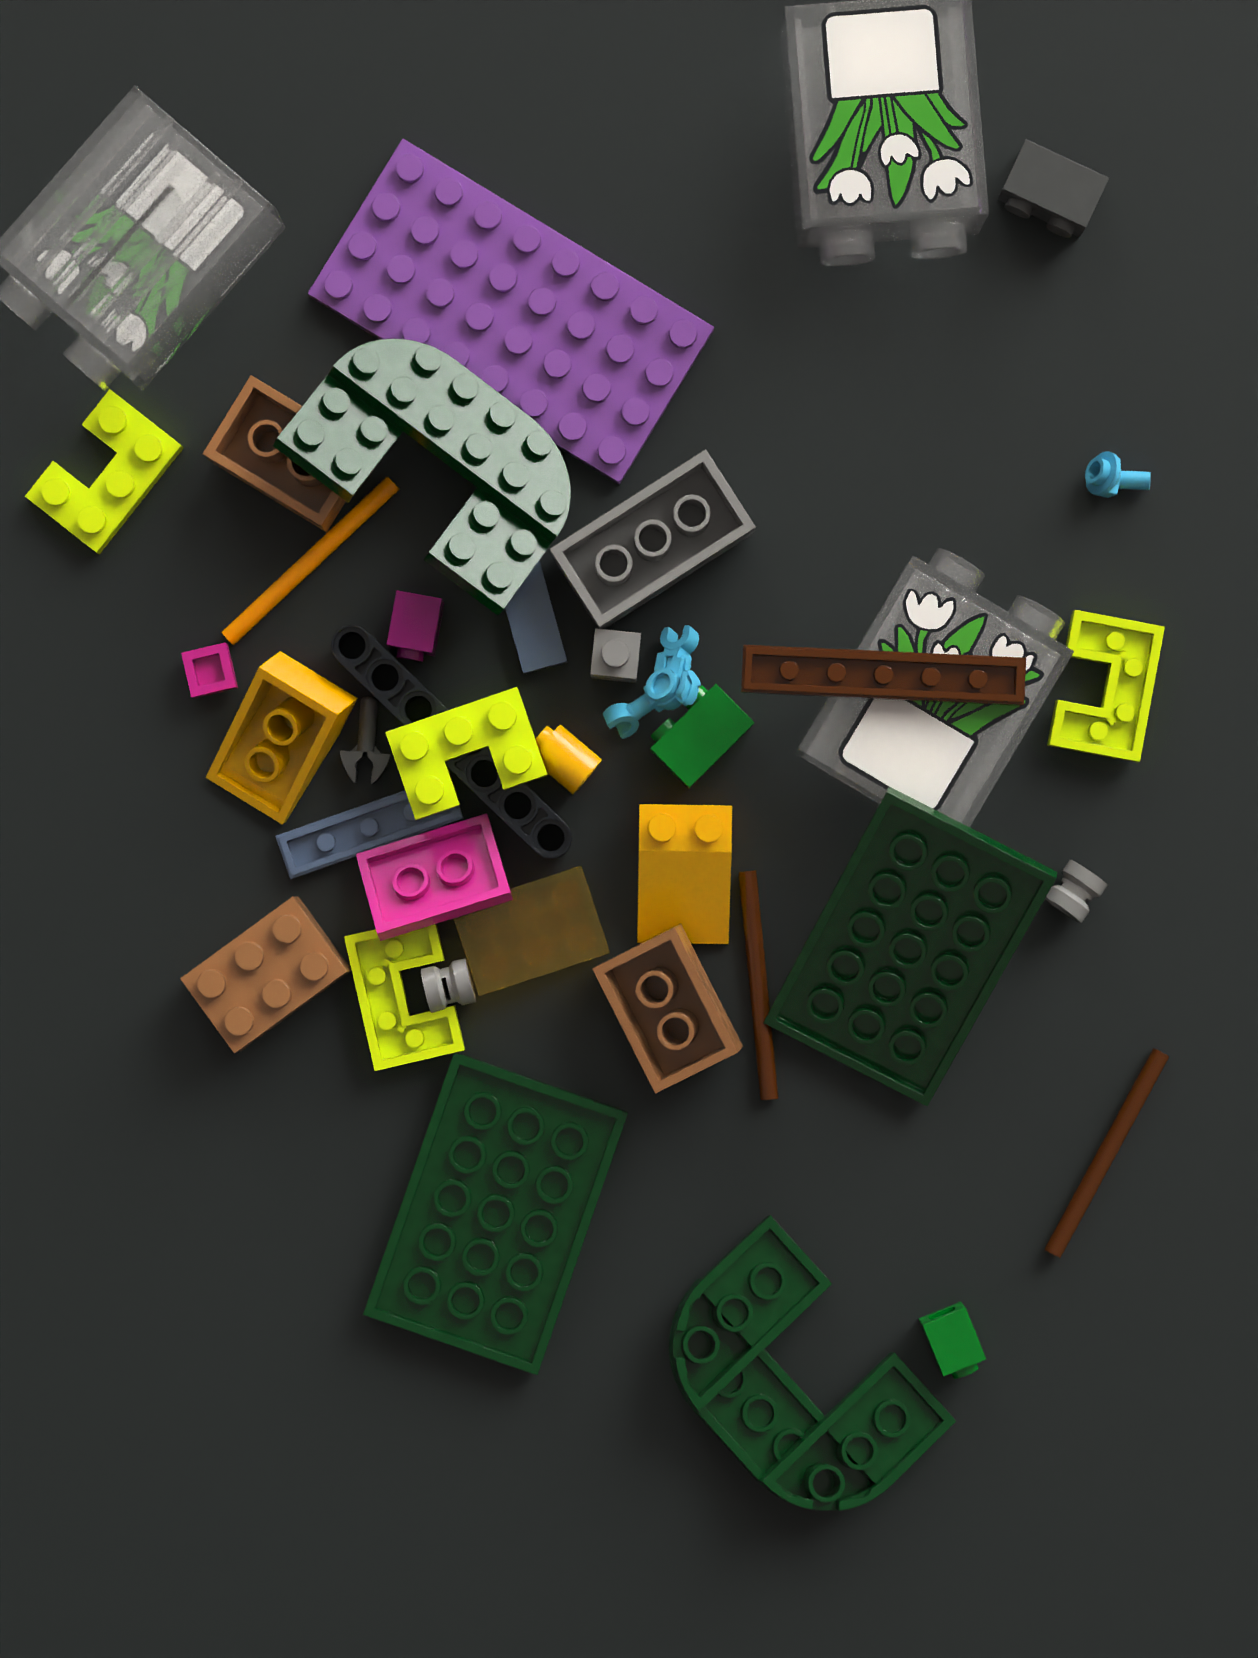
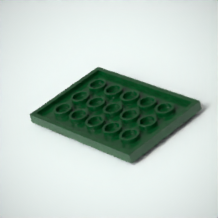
M888 787L763 1023L928 1106L1057 878V871Z
M457 1052L454 1053L363 1315L538 1375L628 1112Z

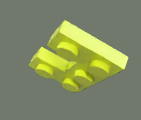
M111 389L108 390L82 423V426L117 452L91 487H86L60 465L52 461L25 495L27 499L99 555L184 449L181 444Z
M1080 610L1072 611L1064 656L1108 664V671L1101 708L1063 700L1055 701L1047 746L1136 763L1140 762L1165 626Z
M518 687L385 732L415 820L460 806L446 761L489 747L503 790L548 775Z
M437 924L380 941L376 929L344 936L374 1071L465 1050L456 1006H448L444 1010L432 1013L427 1011L410 1015L401 976V970L445 960Z

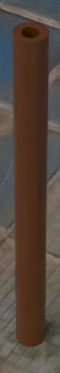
M757 871L738 872L760 1100H772L779 1097L772 1027L763 1023L770 1010Z
M1155 1048L1152 1049L1044 1250L1059 1258L1063 1255L1167 1063L1168 1055Z

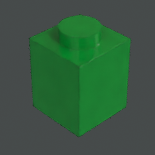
M961 1301L918 1318L943 1377L952 1374L953 1379L967 1376L979 1369L977 1363L986 1360L966 1307Z

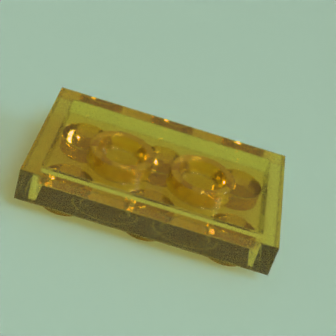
M582 866L510 889L513 898L511 901L453 918L479 996L610 953Z

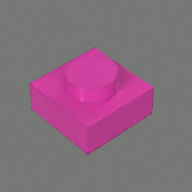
M224 642L181 653L192 698L238 688L228 643Z

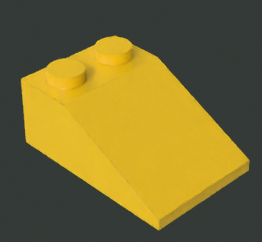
M279 651L259 666L205 778L283 825L338 738L358 698Z
M639 804L637 943H643L682 924L691 944H729L732 806Z

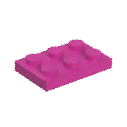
M487 813L356 854L374 925L380 941L513 900Z

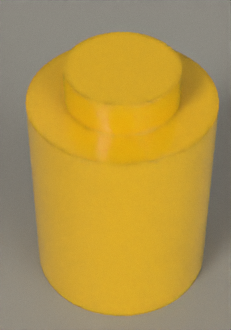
M561 724L555 730L547 725L536 737L547 773L573 795L602 762L598 755Z

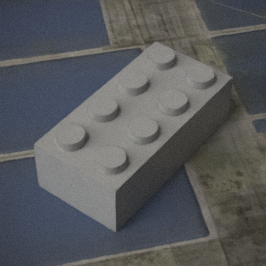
M705 449L550 548V553L597 628L606 629L753 535L756 526Z

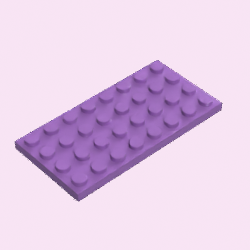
M402 139L308 292L310 298L380 340H413L433 346L448 354L534 419L550 435L559 449L619 485L714 331V326L405 139Z

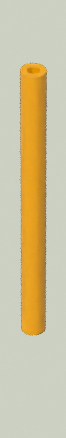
M388 476L382 480L221 632L226 639L234 646L400 489Z

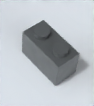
M1026 139L998 196V200L1006 203L1005 209L1016 216L1029 218L1032 215L1047 222L1046 228L1059 236L1070 238L1073 234L1080 238L1090 221L1109 177Z

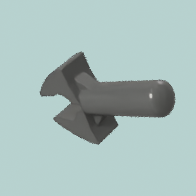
M371 696L363 697L360 700L357 745L350 752L340 751L342 764L354 783H357V764L364 758L365 753L368 754V758L373 763L371 784H375L382 777L392 757L391 754H381L376 747L379 701Z

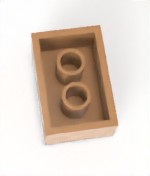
M250 375L204 450L203 455L219 468L327 532L346 501L272 446L302 406Z
M292 896L180 979L235 1054L244 1050L352 970L299 896Z
M682 924L593 968L655 1094L738 1053L742 1049L743 1045Z

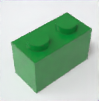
M717 684L709 691L701 685L695 702L692 705L685 706L688 711L676 723L669 717L650 736L656 742L650 748V751L688 789L755 723Z

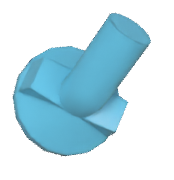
M1105 451L1093 458L1087 465L1085 470L1086 487L1093 495L1106 498L1117 495L1118 489L1150 490L1151 472L1121 471L1120 458L1110 451Z

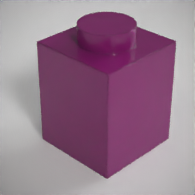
M396 590L387 646L390 649L397 650L396 658L423 662L424 655L435 656L445 604L442 598Z

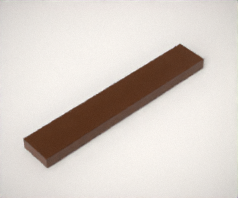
M743 645L741 693L1023 706L1026 658Z

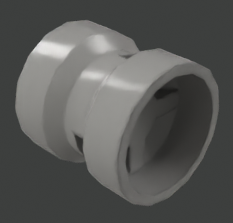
M1069 860L1062 870L1063 878L1061 883L1063 884L1061 886H1052L1045 900L1070 918L1082 923L1089 913V907L1086 902H1091L1093 898L1100 897L1108 885L1082 865Z
M466 958L452 961L449 967L441 969L436 966L421 969L423 987L431 1013L444 1010L448 1004L455 1002L461 1005L476 1002L472 977ZM443 978H446L449 994L446 992Z

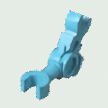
M684 625L683 634L679 640L678 634L670 627H664L660 636L664 651L657 653L654 673L650 675L646 686L643 687L645 693L629 704L616 703L611 705L602 713L607 726L610 729L616 726L622 739L633 735L639 727L638 720L653 709H656L658 712L664 709L674 710L682 704L688 706L695 702L701 682L697 675L690 670L692 661L690 654L698 645L699 635L690 625Z

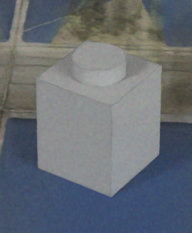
M595 628L591 678L636 683L641 633Z

